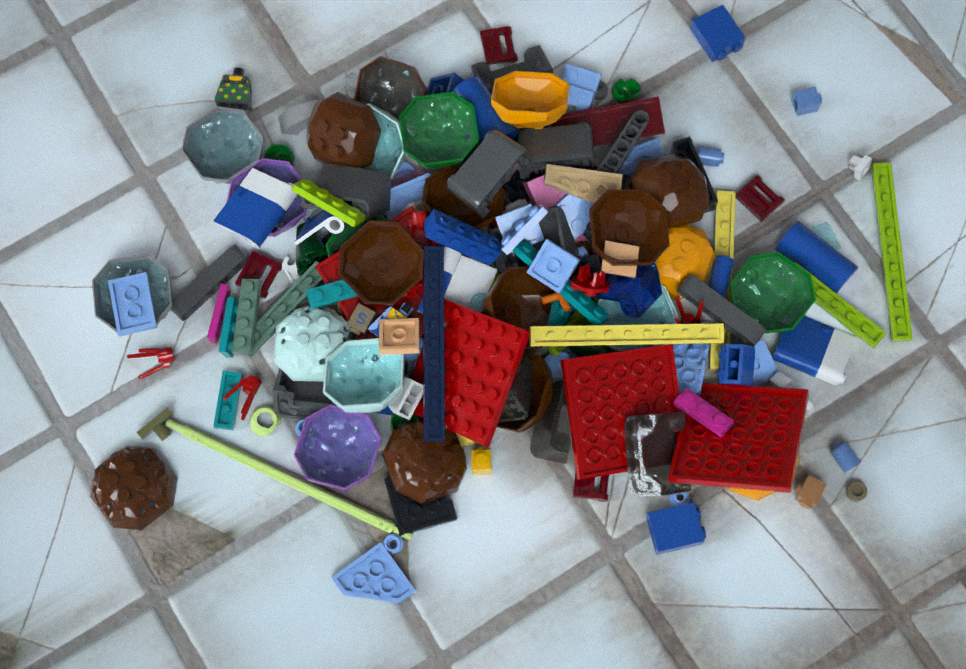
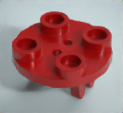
M585 265V267L580 266L578 275L572 277L570 288L585 291L587 296H596L597 293H608L610 283L605 279V272H595L593 276L590 274V266Z

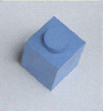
M816 87L794 92L791 101L796 116L818 111L822 104V97L817 92Z

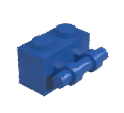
M742 344L721 345V353L718 355V359H720V369L717 370V376H719L718 384L753 386L756 347Z

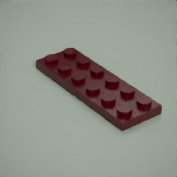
M659 96L563 114L556 122L551 124V127L586 122L592 127L593 146L597 147L615 143L632 115L636 111L642 110L648 114L649 121L641 138L665 134Z

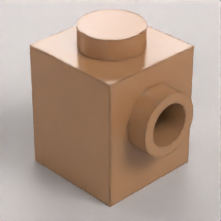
M808 475L803 483L799 482L795 490L797 494L795 500L802 507L813 509L818 504L827 484Z

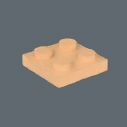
M419 318L379 319V355L419 353Z

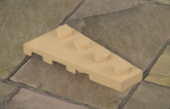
M546 164L544 185L594 204L606 190H621L623 174Z

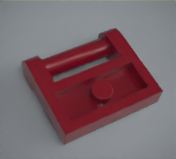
M510 26L480 31L484 57L488 65L506 62L515 63L518 61V56L514 51L511 37L512 28ZM499 36H504L508 54H503Z
M759 175L754 177L736 194V199L761 222L785 202V199L773 192ZM757 186L763 193H765L773 201V203L771 204L754 187Z
M252 251L235 284L241 288L242 279H261L267 266H270L272 268L262 285L260 295L261 298L266 299L269 294L268 290L278 271L282 270V264Z
M575 472L573 497L608 502L609 475L601 476L599 493L593 492L595 477L579 480Z

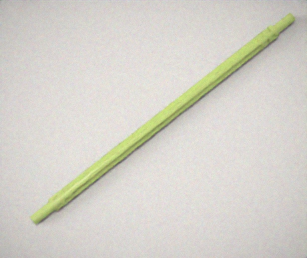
M171 419L166 421L165 425L182 433V436L381 530L399 535L396 523L195 428L188 425L184 426ZM413 533L401 535V537L411 540Z

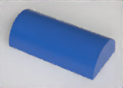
M470 77L454 88L453 92L474 105L480 143L484 141L485 135L490 130L496 129L511 139L519 134L517 128L501 120L492 107V93L480 77Z
M797 221L787 231L775 248L777 252L792 262L798 263L836 294L859 268L800 221Z

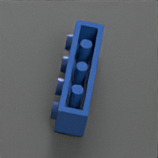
M436 209L424 221L426 238L491 266L501 254L499 238Z

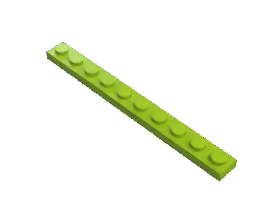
M873 163L871 170L891 342H907L913 338L892 164Z

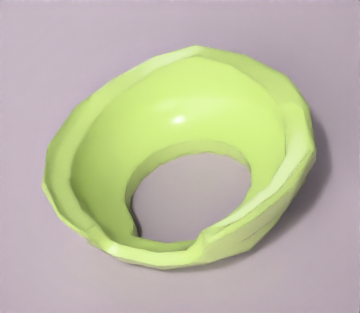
M272 406L259 407L251 414L249 420L250 427L253 433L259 436H270V433L281 424V416L275 413ZM264 412L271 414L274 422L273 425L269 428L260 426L257 422L259 414Z

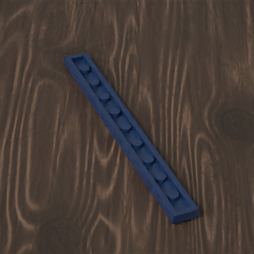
M424 246V442L444 443V247Z

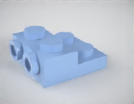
M566 64L562 79L570 84L568 105L576 106L575 110L578 111L591 109L602 74Z

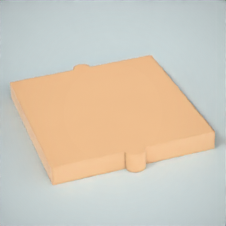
M605 241L604 253L619 260H638L639 246ZM602 260L601 271L635 278L637 266H612L605 260Z

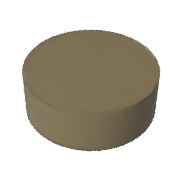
M853 481L847 486L846 495L851 501L859 502L866 497L867 488L864 483Z

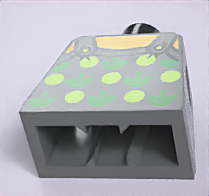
M236 67L233 70V75H223L215 96V103L218 107L252 111L251 82L249 77L244 76V69Z

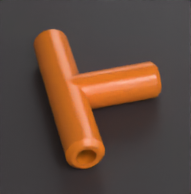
M556 291L541 297L543 304L559 300L563 311H569L571 308L568 301Z

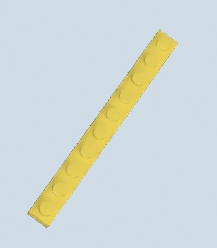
M717 190L716 197L718 203L715 209L714 230L715 257L723 255L733 259L736 192ZM733 268L725 295V299H727L731 303L732 298L729 285L733 280ZM724 328V343H710L709 370L711 371L720 369L718 355L721 353V345L730 344L731 332Z
M724 323L529 326V331L531 332L530 346L724 343Z

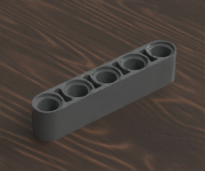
M638 110L632 115L597 171L616 174L619 172L646 129L649 116L645 111ZM617 149H623L625 152H620Z
M237 245L231 246L172 300L173 306L171 311L182 321L188 319L220 289L221 283L226 284L244 267L249 257Z
M691 274L685 278L677 289V292L697 308H699L701 300H704L702 311L717 323H724V328L749 346L755 347L766 332L761 324Z

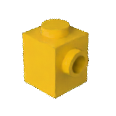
M485 447L471 450L472 475L492 474L491 450H487Z

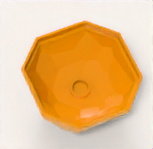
M513 71L495 79L491 105L501 120L514 125L516 128L543 129L544 126L556 122L565 113L568 106L570 84L553 73Z
M687 224L669 228L670 246L651 266H637L636 276L641 275L664 285L670 298L675 301L676 296L680 300L684 298L677 292V289L689 274L705 283L716 255L705 231Z

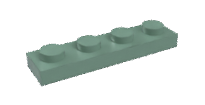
M242 279L231 351L234 354L252 355L262 281L260 279Z

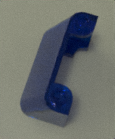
M653 263L651 266H637L635 278L605 273V279L610 283L609 292L597 293L596 296L590 297L620 302L621 310L625 315L640 318L662 295L657 265Z

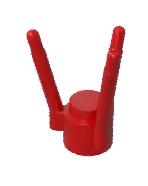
M426 210L412 213V219H408L410 226L409 235L413 239L414 225H416V228L424 227V221L428 217ZM431 240L432 245L437 246L436 242Z
M676 296V303L681 314L680 320L675 317L676 323L700 324L704 300H701L697 315L694 317L692 314L684 312L681 301Z
M172 347L139 349L140 353L127 355L128 359L157 356L158 362L163 363L139 375L138 379L147 377L163 368L171 367L170 362H175Z
M249 375L247 379L242 377L240 382L223 397L226 400L243 386L242 390L248 394V397L241 410V420L245 419L254 396L262 384L253 375Z

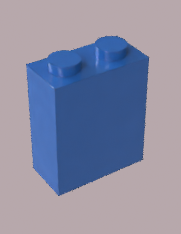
M724 5L693 19L691 22L690 30L712 62L722 60L728 54L736 53L743 48L745 36Z
M694 502L647 513L646 520L656 555L704 543L706 531L704 526L701 527L700 525L701 513L699 508L695 507Z

